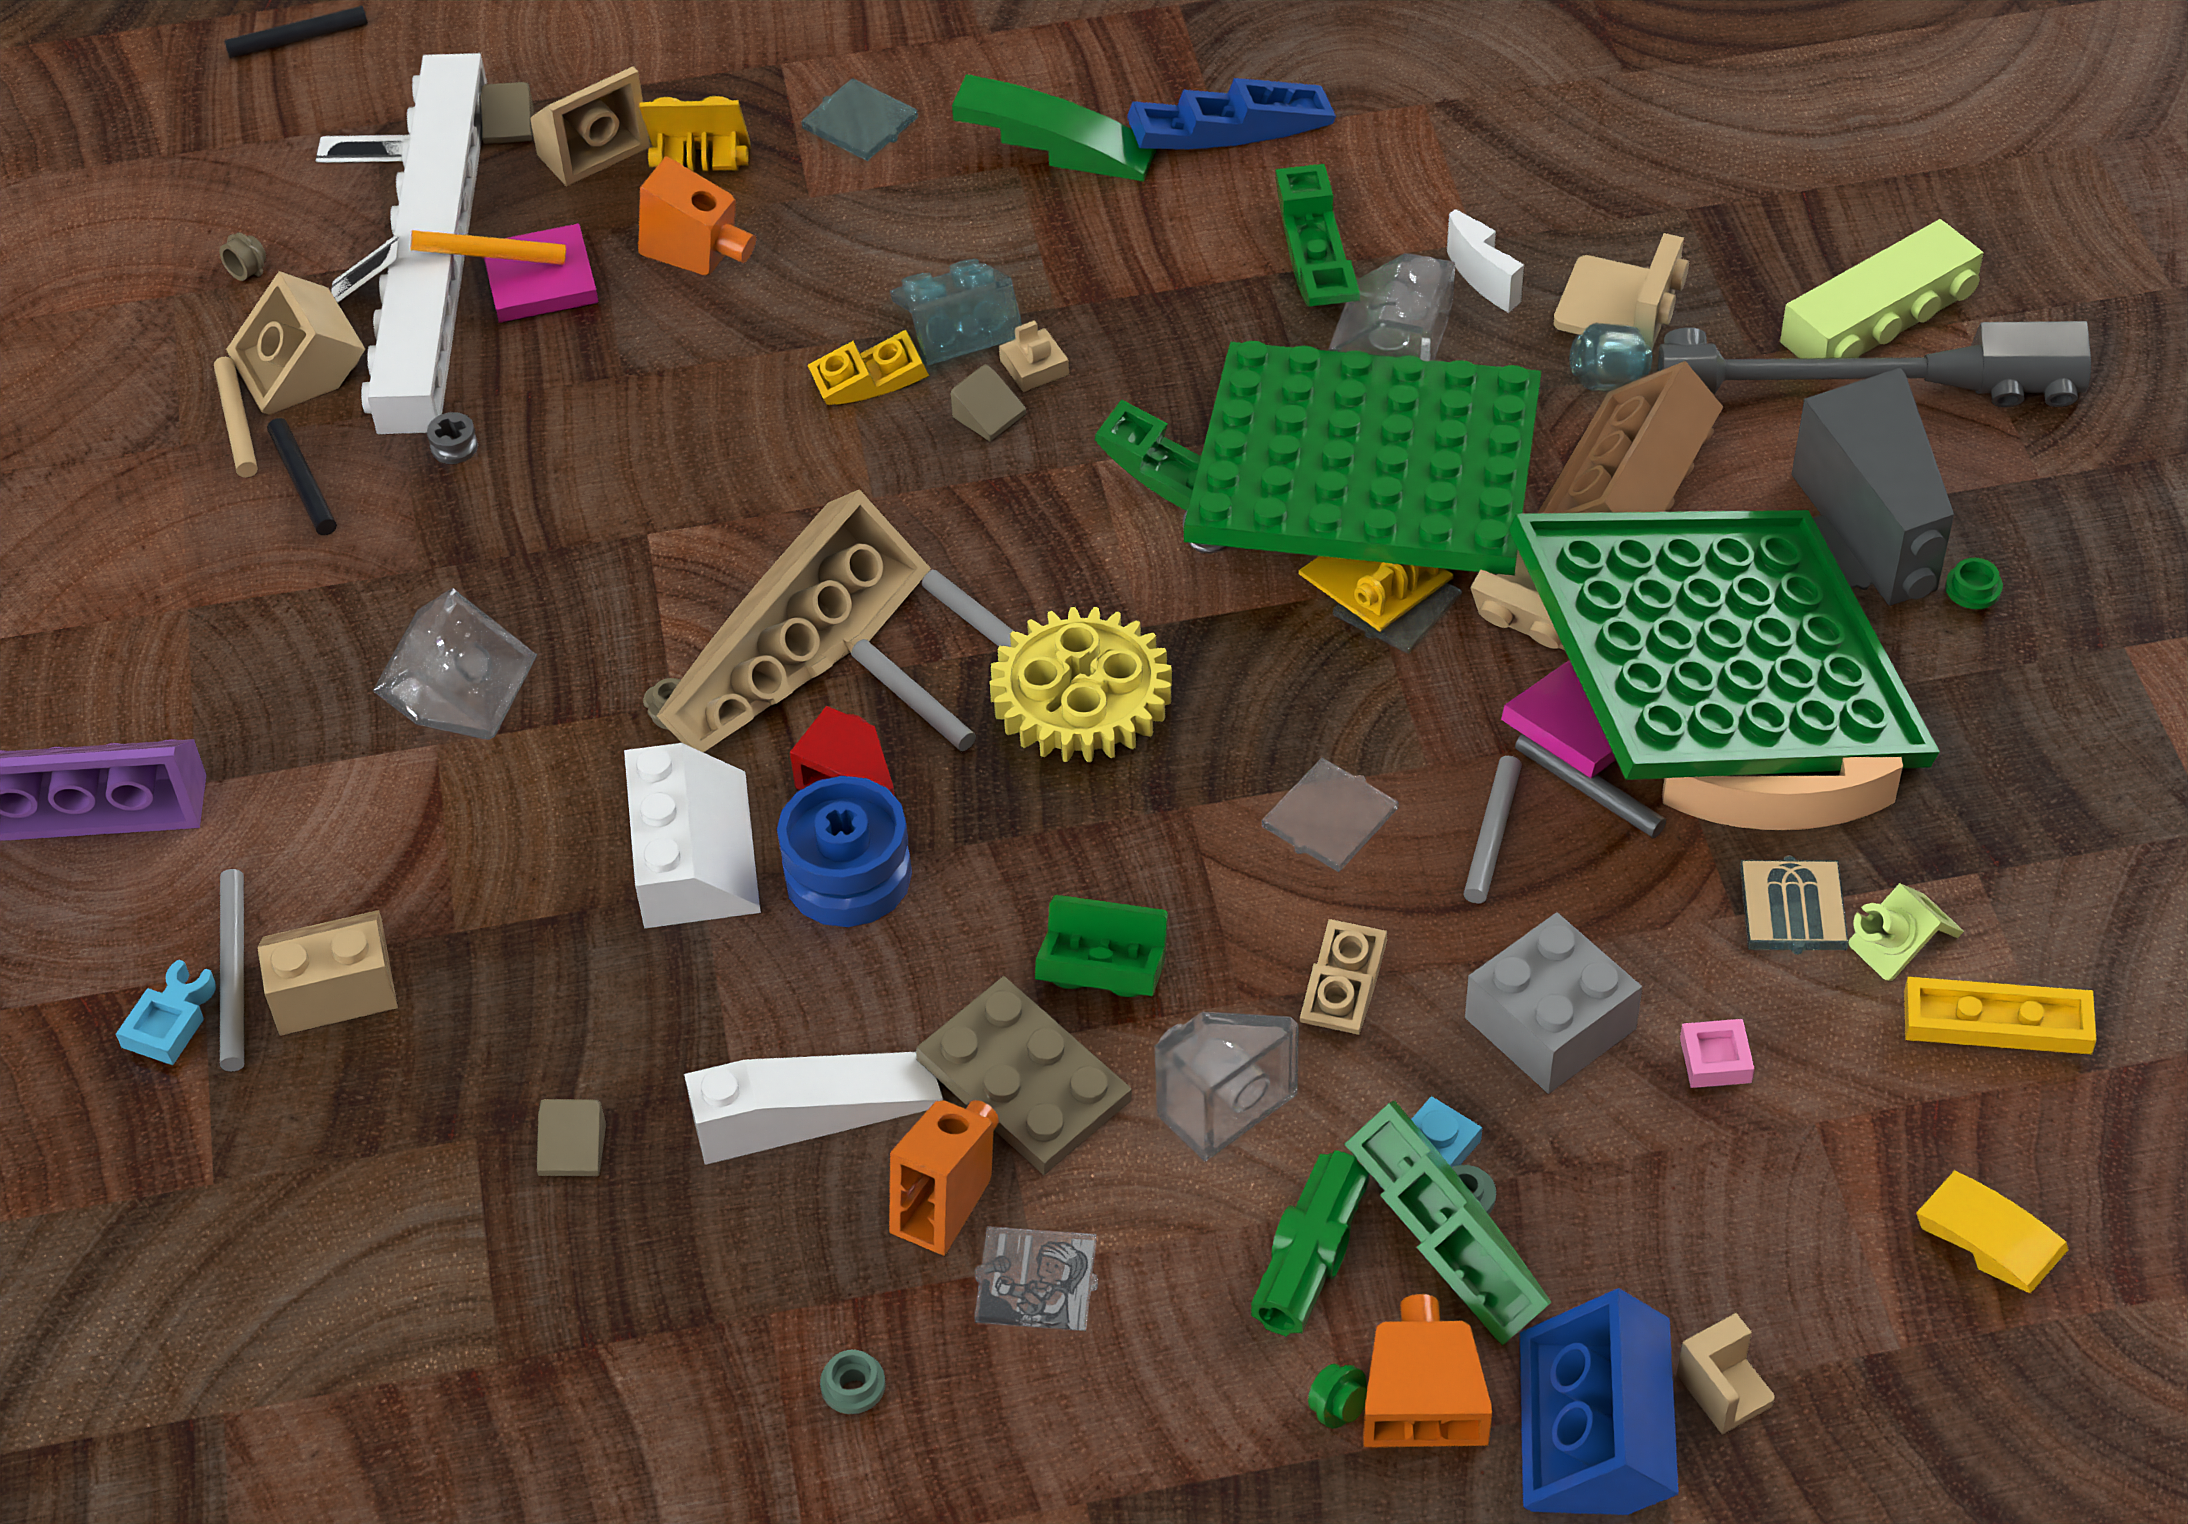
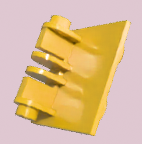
M721 96L707 97L703 101H680L672 97H661L653 102H639V108L653 146L648 149L649 167H657L665 156L684 166L685 149H687V167L692 171H695L696 149H701L703 171H709L710 149H712L713 171H738L740 165H748V148H751V143L738 100H729Z
M1318 556L1301 568L1298 573L1379 632L1453 579V574L1444 568Z

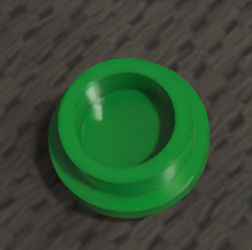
M1972 557L1960 561L1949 572L1945 588L1948 596L1958 605L1969 609H1984L1994 605L2000 599L2003 583L1999 576V571L1994 564L1982 558Z
M1330 1364L1317 1375L1309 1391L1308 1404L1310 1409L1316 1412L1320 1423L1331 1429H1336L1346 1423L1353 1422L1360 1416L1365 1408L1367 1396V1381L1364 1372L1353 1365L1340 1366L1338 1364Z

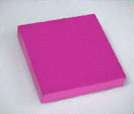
M579 223L504 238L565 244L566 256L564 265L484 257L499 323L599 302Z
M1570 660L1504 705L1502 721L1589 778L1594 777L1616 760Z

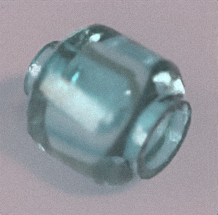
M1593 323L1585 328L1582 334L1575 337L1570 350V367L1573 375L1578 377L1585 388L1592 391L1609 392L1639 380L1642 376H1646L1649 373L1652 365V350L1650 346L1645 344L1644 337L1639 329L1631 325Z

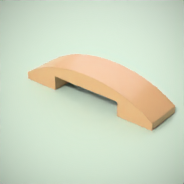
M1845 757L1842 760L1839 776H1707L1664 778L1662 799L1663 804L1680 812L1707 821L1735 827L1760 830H1801L1827 827L1863 818L1895 803L1903 763L1902 757Z

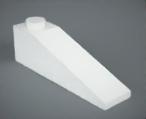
M916 1052L747 1059L684 1074L705 1165L927 1111L935 1101L943 1100L937 1078L916 1060Z

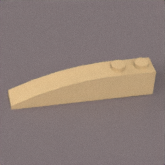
M860 489L828 502L725 621L676 686L657 714V717L681 743L705 752L753 720L756 715L792 694L795 689L811 678L817 677L831 668L835 662L851 653L858 641L862 639L870 641L931 568Z

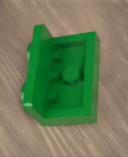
M1054 895L1049 904L1048 931L1036 957L1035 979L1050 981L1056 986L1067 989L1085 986L1111 990L1114 994L1123 997L1153 996L1165 964L1168 912L1163 909Z

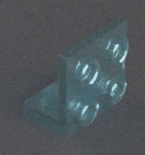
M968 259L950 265V273L933 278L931 273L911 275L901 280L902 287L890 290L892 301L911 312L923 362L927 365H932L1015 340V328L1021 326L1022 322L1011 277L985 263L980 264L979 259Z

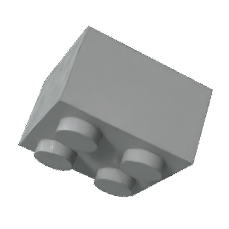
M1556 912L1468 975L1465 1018L1549 1094L1637 1028L1642 986Z

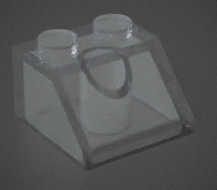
M1404 253L1357 279L1360 301L1346 302L1328 351L1348 352L1357 350L1370 355L1391 357L1411 355L1426 362L1435 360L1453 308L1455 262Z
M451 588L417 610L375 685L373 692L417 725L490 740L495 737L537 654L458 591Z
M1201 1012L1184 1025H1174L1163 1034L1155 1045L1157 1116L1206 1162L1297 1095L1299 1024L1289 1016Z

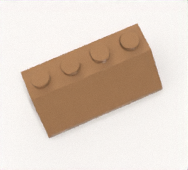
M1686 361L1609 391L1538 513L1668 512L1675 502L1673 497L1682 480L1692 472L1694 468L1693 461L1701 446L1712 436L1714 432L1712 426L1723 409L1722 404Z

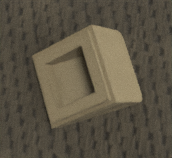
M526 82L482 85L481 115L483 143L532 141L533 131L530 117L534 115V106L529 84Z
M987 364L982 365L951 390L953 418L990 442L1026 414V407L1000 376Z
M544 1099L540 1101L537 1144L538 1176L600 1175L606 1121L599 1100Z

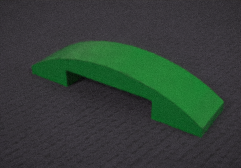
M1325 164L1275 169L1277 192L1288 251L1296 281L1305 303L1310 307L1360 301V291L1352 261L1346 260L1335 220L1333 192Z
M1121 399L1097 431L1095 441L1131 476L1156 494L1187 511L1201 456L1164 437L1168 423Z

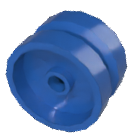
M838 776L818 780L796 792L782 809L777 826V834L782 855L784 877L789 899L803 915L823 925L852 927L872 923L893 911L907 894L912 876L911 860L907 846V825L902 804L888 788L867 778Z

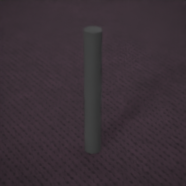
M1521 734L1515 745L1516 750L1650 837L1656 838L1666 825L1664 817L1596 774L1594 777L1589 778L1525 735Z

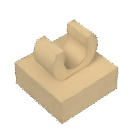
M1035 320L1016 327V339L999 345L1000 361L1023 392L1069 375L1068 358L1046 328L1038 331Z

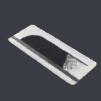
M410 135L323 136L320 138L316 162L402 161L403 139H410Z
M399 234L395 235L333 281L331 293L337 303L396 260Z

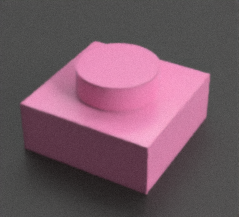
M1743 1019L1682 1024L1680 1041L1691 1088L1752 1083L1754 1065Z

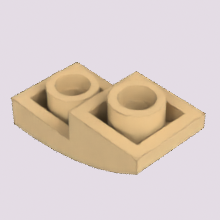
M1332 919L1328 920L1317 964L1314 963L1300 1015L1301 1023L1360 1034L1387 943V931Z

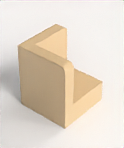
M1737 1313L1683 1341L1676 1374L1721 1434L1768 1410L1773 1406L1775 1398L1772 1391L1746 1359L1752 1332Z

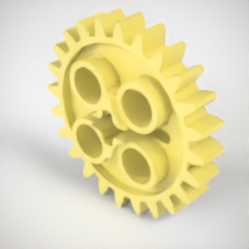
M1071 607L1068 619L1060 620L1053 611L1048 612V624L1045 626L1032 619L1027 621L1028 636L1012 631L1010 633L1011 647L999 646V662L991 663L992 680L989 681L991 702H994L996 719H1004L1005 733L1011 735L1020 732V744L1023 748L1039 741L1040 756L1046 757L1054 748L1061 749L1063 762H1068L1074 751H1082L1085 760L1092 762L1094 750L1102 748L1106 755L1113 758L1115 757V744L1119 742L1130 749L1136 748L1135 732L1151 737L1153 735V721L1163 722L1165 719V705L1171 704L1172 668L1171 665H1167L1166 649L1156 648V635L1154 633L1141 636L1139 621L1136 620L1122 627L1120 612H1115L1105 621L1100 620V612L1097 607L1091 610L1088 618H1080L1077 609Z

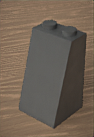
M1897 368L1805 398L1791 475L1822 516L1825 515L1889 606L1909 599H1919L1932 591L1938 590L1954 512L1906 374L1901 368Z

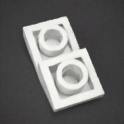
M1457 209L1453 210L1449 214L1447 253L1452 263L1475 290L1490 302L1509 313L1521 303L1524 264L1495 249V230Z

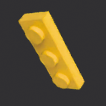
M1907 977L1904 989L1905 1040L2091 1055L2093 1053L2096 1043V1027L2092 990Z

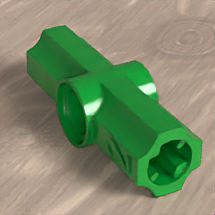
M1334 1150L1330 1154H1320L1296 1207L1289 1205L1283 1213L1272 1245V1260L1261 1279L1259 1288L1251 1303V1316L1258 1319L1266 1330L1286 1337L1291 1333H1302L1326 1279H1334L1337 1275L1348 1247L1351 1222L1358 1211L1363 1195L1367 1191L1370 1173L1358 1162L1355 1156L1338 1150Z

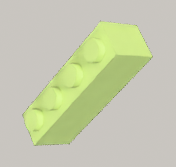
M1939 219L1787 303L1780 343L1798 358H1858L1880 344L1891 342L1899 333L1913 325L1928 321L1936 312L1957 300L1962 301L1968 298L1979 284V272L1984 252L1942 219Z

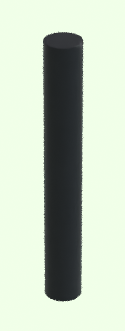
M358 6L226 39L224 43L230 59L366 25L368 22L363 6Z
M283 418L273 419L267 425L271 439L316 532L319 535H329L335 531L337 523L287 421Z

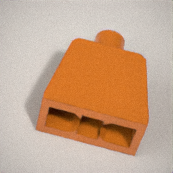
M665 156L640 187L638 254L701 275H708L714 271L725 255L745 263L754 250L756 236L734 226L736 200L732 194Z
M945 1100L935 1101L890 1153V1234L940 1255H946L988 1186L992 1176L993 1131L999 1123V1117L991 1106L978 1100L968 1102L965 1108Z
M1415 1294L1404 1298L1400 1303L1401 1322H1382L1376 1327L1365 1403L1364 1447L1489 1446L1492 1405L1470 1325L1464 1321H1440L1439 1301L1431 1295Z

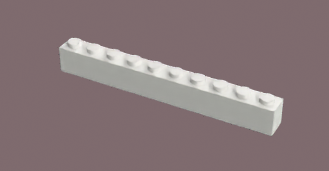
M481 53L423 55L420 75L413 76L412 90L415 107H408L407 125L410 139H403L402 161L405 170L404 172L397 173L396 189L399 205L392 206L391 208L392 232L394 236L399 234L397 258L392 264L387 266L388 274H381L379 291L383 305L382 309L374 311L373 323L377 340L376 345H370L368 348V369L371 378L370 382H363L361 391L363 410L365 413H372L377 434L427 433L430 422L439 415H442L465 255L410 250L412 230L468 235L482 140L481 87L487 84Z

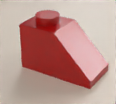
M826 706L790 751L794 784L798 790H802L818 780L849 776L867 778L888 788L894 795L893 783L875 726L869 724L858 715L845 714Z

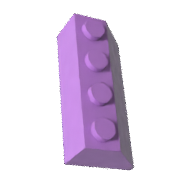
M170 739L158 742L127 744L110 743L106 745L65 748L51 747L48 749L18 751L0 750V841L200 828L206 772L194 739Z

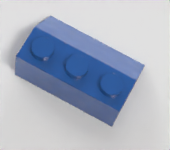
M1617 1288L1521 1331L1520 1379L1523 1507L1532 1512L1628 1515L1678 1495L1670 1318Z

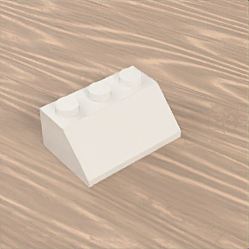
M683 743L624 750L635 887L644 928L761 913L745 771Z

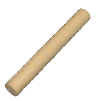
M220 357L214 362V370L236 472L241 477H251L256 474L258 467L233 359L229 357Z

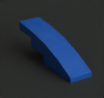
M1241 78L1233 79L1228 93L1183 90L1178 105L1133 101L1127 115L1139 148L1199 149L1249 144L1283 138L1331 125L1336 118L1332 106L1320 85Z

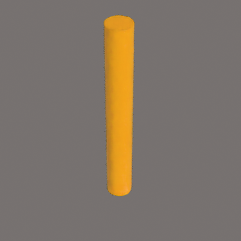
M419 230L411 231L410 250L561 265L565 263V244Z

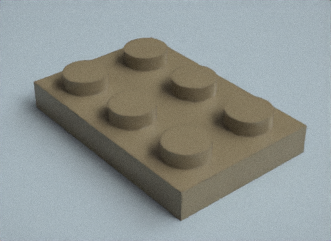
M1005 976L1000 978L916 1047V1060L967 1105L970 1101L978 1100L988 1104L995 1110L999 1117V1123L994 1131L1043 1175L1131 1101L1132 1088Z

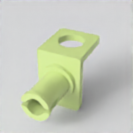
M1899 883L1881 904L1869 903L1861 907L1869 914L1867 917L1858 912L1855 914L1853 925L1856 933L1850 938L1849 946L1883 979L1893 981L1938 930L1956 938H1959L1964 931L1925 894Z

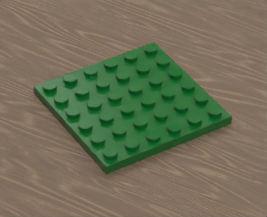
M1230 341L1184 522V542L1479 572L1482 569L1493 574L1515 576L1518 549L1509 532V528L1515 514H1522L1524 510L1541 371L1525 369L1517 365L1498 367L1476 365L1464 360L1444 362L1423 360L1411 355L1391 357L1370 355L1357 350L1338 352L1317 350L1311 346L1284 347L1265 345L1259 341H1246L1243 343Z
M1809 510L1515 514L1509 532L1626 780L1840 771L1842 760L1845 757H1902L1903 768H1926L1932 766L1940 753Z

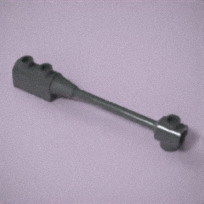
M2087 321L1980 322L1971 346L1926 354L1924 357L1724 359L1714 343L1707 344V337L1704 331L1689 327L1668 332L1664 337V344H1660L1658 353V371L1686 361L1713 395L1716 394L1724 380L1866 379L1901 368L1906 374L1907 379L1924 378V381L1975 390L1977 394H1991L1992 404L1997 407H2013L2021 404L2024 401V393H2044L2047 405L2063 407L2075 403L2078 400L2077 393H2085L2087 391L2091 376V353Z

